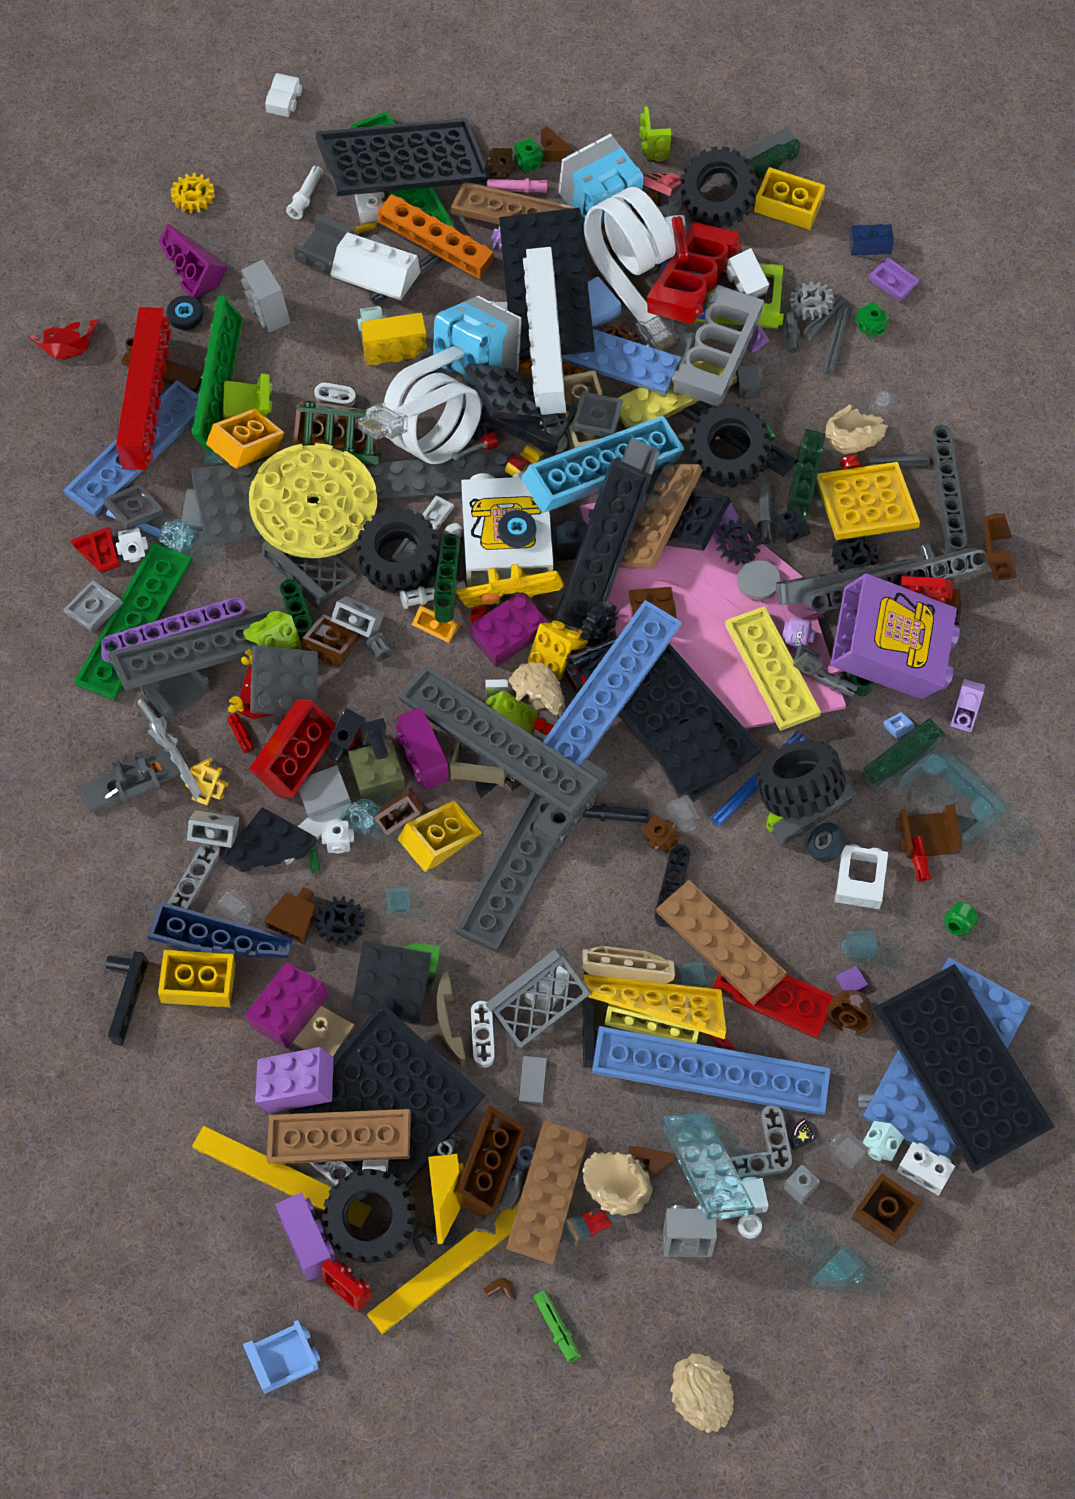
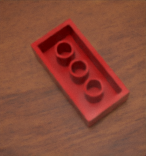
M296 700L249 770L276 796L293 798L330 744L329 738L336 724L312 700Z

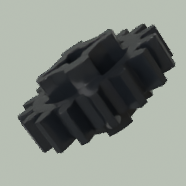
M741 518L736 523L731 519L728 522L729 526L724 523L721 526L723 531L719 530L716 533L720 538L715 540V543L720 544L716 551H722L720 558L722 559L726 556L728 564L734 560L735 566H738L741 561L745 565L748 563V559L753 561L756 558L754 554H758L761 551L757 546L762 544V541L757 540L761 533L754 532L757 528L756 525L752 528L749 527V520L742 524ZM732 529H739V531L736 532V533H734V532H732V531H731V532H728V531H730V530H732ZM737 538L740 539V544H741L740 546L736 545V544H737V541H736ZM741 551H743V552H745V553L748 552V553L745 554V555H741V556L737 555V554H738L739 552H741Z
M865 536L838 540V543H834L832 550L833 565L838 564V571L876 565L879 553L876 552L877 545H872L873 539L865 540Z
M604 600L603 603L599 602L597 607L593 606L591 611L587 613L588 617L583 620V626L580 628L582 631L580 637L587 640L588 645L595 646L601 644L602 640L605 642L608 635L612 634L611 630L616 627V621L618 620L616 616L619 613L616 610L617 607Z
M342 896L341 901L333 897L332 903L325 900V908L319 906L320 914L315 915L317 921L316 929L320 930L321 938L326 936L327 943L335 940L336 946L339 945L340 941L347 945L348 939L356 941L355 934L362 935L360 927H365V921L362 920L365 918L364 912H360V904L354 906V899L346 902L345 896ZM329 914L330 919L327 920V924H325L326 917ZM353 918H356L354 926L351 927L350 922L354 920Z

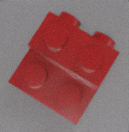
M902 576L901 585L905 586L906 589L942 603H946V599L952 600L954 582L946 578Z
M327 1259L321 1266L322 1281L357 1313L371 1299V1287L363 1279H356L352 1275L353 1271L345 1263L339 1264L336 1260L331 1262Z

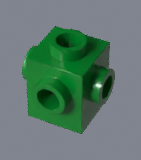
M532 137L514 144L516 166L520 167L524 174L536 171L542 167L544 153L540 146L537 147Z
M874 301L858 309L855 322L860 332L870 339L874 336H880L886 331L888 316Z

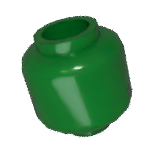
M964 902L955 903L944 917L947 930L951 934L958 936L967 935L978 921L976 910Z

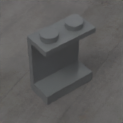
M318 213L314 218L315 230L303 247L294 246L295 259L303 265L307 264L315 268L320 273L324 272L330 275L338 244L347 232L354 234L353 228Z
M196 670L140 686V689L168 722L209 693L208 684L210 681L203 672L200 674Z

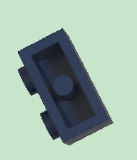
M892 224L852 226L849 237L851 255L891 254L894 242Z

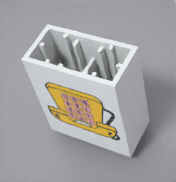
M519 472L512 478H494L490 474L482 473L472 476L470 480H461L467 588L489 584L488 569L491 568L496 569V573H499L502 580L511 578V564L518 563L519 569L522 568L525 573H530V575L553 571L549 511L541 512L521 480L525 472ZM512 510H522L531 514L535 520L537 530L535 538L530 544L525 547L515 548L502 542L498 534V524L505 513ZM513 527V531H515V530H517V529H518L519 531H521V527H519V528Z

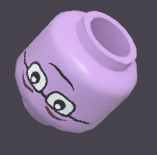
M793 617L789 622L786 621L782 638L790 646L799 647L802 644L807 646L808 642L813 643L815 630L811 629L812 624L810 621Z

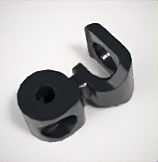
M455 1223L452 1224L442 1245H452L457 1240L458 1230ZM421 1226L413 1231V1243L419 1257L425 1258V1251L419 1238L425 1237L431 1246L434 1245L435 1241H437L436 1226L434 1232H431L427 1227Z

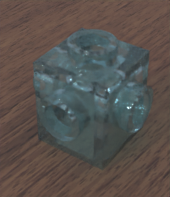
M175 519L166 522L162 526L159 541L165 544L166 548L174 551H189L197 531L187 526V522Z
M363 798L356 802L354 801L347 808L348 815L345 821H348L353 830L361 832L366 836L375 832L379 825L373 817L380 809L369 799Z

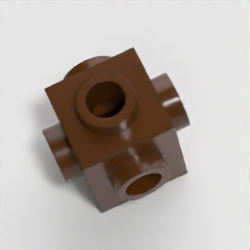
M656 815L651 818L641 831L645 839L649 841L647 844L656 852L661 850L665 854L670 849L676 847L680 838L676 831L677 826L668 819L664 821Z

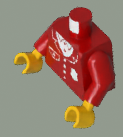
M248 649L245 651V654L250 657V660L245 656L241 658V662L245 665L252 664V650ZM248 667L240 697L234 696L229 700L234 705H230L228 711L234 713L238 710L239 714L256 720L269 714L250 712L252 667Z

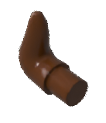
M498 1278L483 1289L488 1297L503 1290L509 1300L515 1301L511 1283L506 1278Z

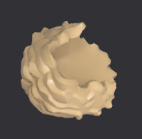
M849 404L828 420L825 438L834 450L844 455L857 453L881 441L885 436L888 425L883 424L884 420L881 417H876L872 414L868 416L866 414L861 415L858 409L851 410L852 405Z
M530 662L520 665L508 680L516 691V700L520 701L523 696L528 694V700L535 706L536 711L547 708L552 714L561 717L566 708L564 704L565 696L562 695L563 693L559 686L560 682L552 670L541 662Z
M594 1152L591 1155V1159L588 1158L585 1161V1167L582 1169L584 1173L583 1182L592 1199L601 1205V1210L610 1212L612 1215L620 1214L625 1216L641 1212L644 1204L649 1202L653 1191L649 1181V1172L644 1171L639 1164V1160H634L631 1154L625 1155L617 1152L614 1155L612 1152L607 1154Z
M692 1353L687 1359L678 1361L675 1364L673 1372L674 1382L670 1389L673 1393L672 1402L676 1404V1411L682 1414L684 1420L691 1423L695 1428H699L702 1431L705 1430L706 1433H710L711 1430L718 1432L720 1427L724 1428L727 1426L734 1410L732 1406L734 1404L732 1385L729 1382L730 1376L726 1375L723 1371L722 1363L712 1360L709 1356Z

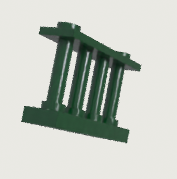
M304 401V404L301 403L297 407V411L305 412L304 442L301 443L302 446L314 445L312 443L314 413L326 414L324 444L331 445L334 449L342 452L347 451L363 464L379 465L382 453L376 452V449H374V431L369 430V428L367 429L366 448L364 451L356 450L354 447L355 417L368 418V420L374 419L383 414V411H379V408L366 407V409L324 406L316 405L315 401ZM334 415L347 416L346 440L343 449L335 448L333 445Z

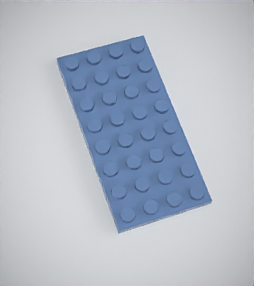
M948 957L941 971L956 964L1006 1048H1008L1031 1003ZM898 1050L862 1118L872 1124L874 1121L890 1123L904 1136V1142L909 1145L912 1142L924 1144L935 1155H942L950 1159L956 1145Z

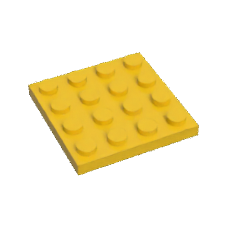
M898 462L816 474L815 480L836 540L919 528L920 521Z

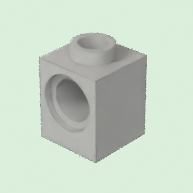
M801 1165L786 1180L783 1189L797 1202L802 1204L817 1189L820 1180L806 1167Z

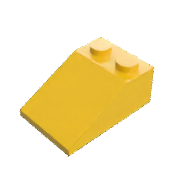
M453 800L406 823L397 839L424 872H427L440 865L482 834V832Z
M457 1154L428 1157L438 1244H443L461 1208L455 1191L464 1166L463 1163L458 1164Z

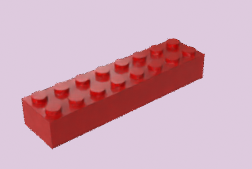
M139 307L116 441L122 469L148 470L149 462L153 460L151 446L156 441L154 427H158L157 410L161 409V397L159 396L160 392L164 391L162 377L167 372L165 359L169 358L168 341L172 340V330L169 329V317L165 316L164 308Z

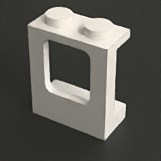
M855 844L845 845L840 856V868L834 902L880 909L888 852L882 851L879 848H860V846ZM850 859L877 863L875 881L869 883L851 880L848 877Z

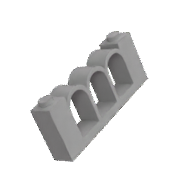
M718 285L715 292H711L709 295L708 304L710 306L706 310L704 325L696 332L695 346L687 352L685 364L681 365L679 371L675 370L672 382L674 383V392L719 407V404H722L762 315L764 300ZM722 317L742 323L744 327L739 332L718 325L712 320ZM713 339L735 347L732 354L708 347L702 341ZM704 361L725 369L722 376H718L697 369L692 363Z

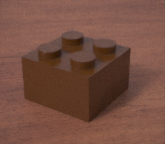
M881 1173L855 1210L852 1220L892 1247L919 1209L922 1201Z

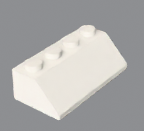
M347 232L337 246L330 275L333 278L401 300L420 274V267L417 255Z

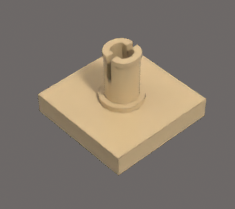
M320 1006L292 1044L303 1050L321 1047L334 1057L353 1030L354 1024Z

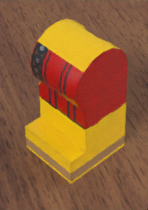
M529 443L525 446L522 453L510 459L505 467V472L511 476L519 472H525L529 465L542 461L544 453Z

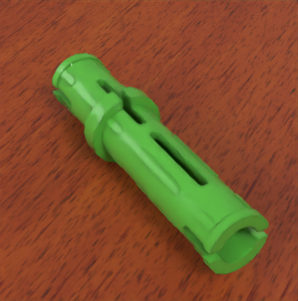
M547 1290L536 1294L533 1299L554 1336V1343L559 1345L567 1363L577 1360L581 1354L571 1338V1331L566 1329Z

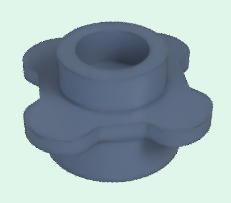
M523 1146L518 1150L515 1158L518 1170L523 1171L525 1168L530 1167L534 1153L532 1146Z

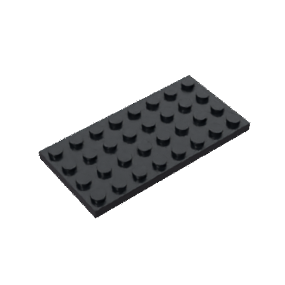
M467 118L316 132L315 138L336 196L458 185L467 182H487L490 178Z
M580 207L499 217L507 307L509 312L521 317L519 360L531 359L523 258H527L526 249L551 247L561 355L594 352L595 345Z
M670 643L618 714L619 718L655 759L656 757L648 745L649 739L705 713H708L739 768L761 753L763 749ZM606 653L582 669L581 674L587 680ZM727 777L687 796L694 803Z
M956 964L874 1008L972 1174L1055 1127Z

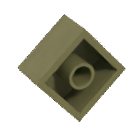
M392 740L385 741L389 756L384 759L376 760L372 745L348 751L350 765L361 800L405 789L404 777Z

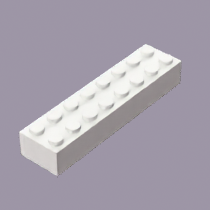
M551 247L526 249L527 258H523L535 404L536 407H540L541 415L566 413Z

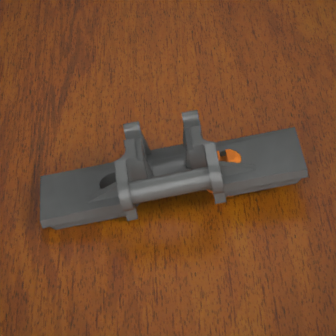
M177 745L176 748L178 749V751L180 752L182 758L184 759L185 763L187 764V761H186V759H185V757H184V754H183V752H182V750H181L180 745ZM138 747L133 750L134 758L129 761L120 763L117 757L110 759L114 772L80 785L89 811L93 812L119 800L125 803L129 798L153 788L159 789L161 788V783L180 776L181 772L178 766L170 759L171 754L163 751L144 759ZM115 783L116 789L109 791V786Z

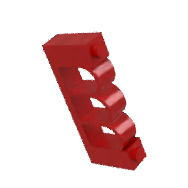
M696 222L693 223L686 234L689 253L688 260L680 261L677 251L675 252V255L671 258L647 296V313L694 324L697 317H700L702 314L703 306L707 301V292L717 286L718 274L723 273L727 269L730 258L739 254L742 244L739 242L738 232ZM694 252L701 253V254H705V255H709V256H713V257H708V256H703V255L695 254ZM683 269L689 270V271H693V272H697V273H701V274H694V273L686 272V271H683ZM672 287L679 288V289H683V290H687V291H692V292H684V291L672 289Z

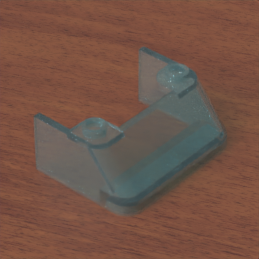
M943 751L927 754L902 775L898 788L900 792H903L925 772L931 775L941 774L972 803L971 814L978 822L964 833L961 851L1004 813V802L950 752Z

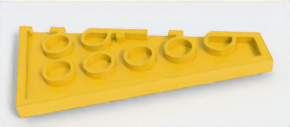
M583 975V981L592 992L588 996L590 998L725 1039L726 1026L722 992L719 989Z

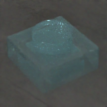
M409 887L386 889L388 913L411 911Z
M702 961L679 964L682 985L693 987L706 986Z

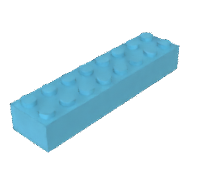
M660 416L531 464L521 480L541 512L545 513L597 493L598 488L602 487L611 459L622 460L631 438L656 448L660 452L653 471L664 467L665 464L675 463L685 449L665 417Z

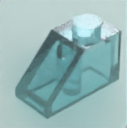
M845 1245L812 1278L810 1284L813 1287L848 1288L852 1283L858 1285L866 1276L863 1272L867 1265Z

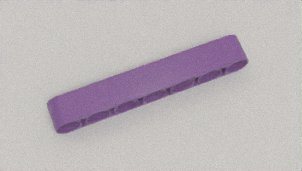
M230 598L109 635L101 643L102 658L104 661L112 663L109 653L113 651L107 650L108 648H115L116 650L114 651L244 616L245 603L240 598ZM211 616H217L219 618L213 619L211 618ZM196 622L198 625H191L190 623ZM173 628H174V629H177L178 631L173 632V631H170V629H173ZM150 635H156L157 637H156V638H150L149 636H150ZM134 641L136 644H129L128 642Z

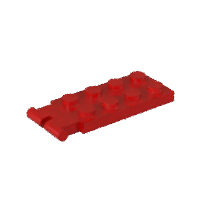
M720 973L712 989H719L733 996V1002L815 1039L818 1038L828 1017L826 1010L834 996L787 974L755 1005H752Z

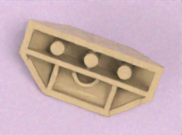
M599 946L583 949L582 968L589 975L666 984L674 980L675 977L674 961L665 960L651 952L609 946Z

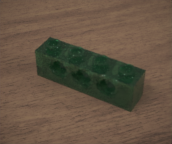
M805 429L799 445L786 511L800 506L803 515L806 517L813 499L826 436L825 433Z

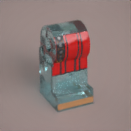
M600 1206L576 1218L572 1217L566 1220L564 1228L574 1246L609 1228L613 1223L607 1211L601 1210Z

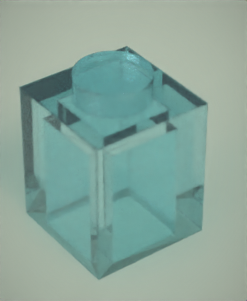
M875 930L847 931L845 940H842V952L847 953V960L875 959L877 954Z

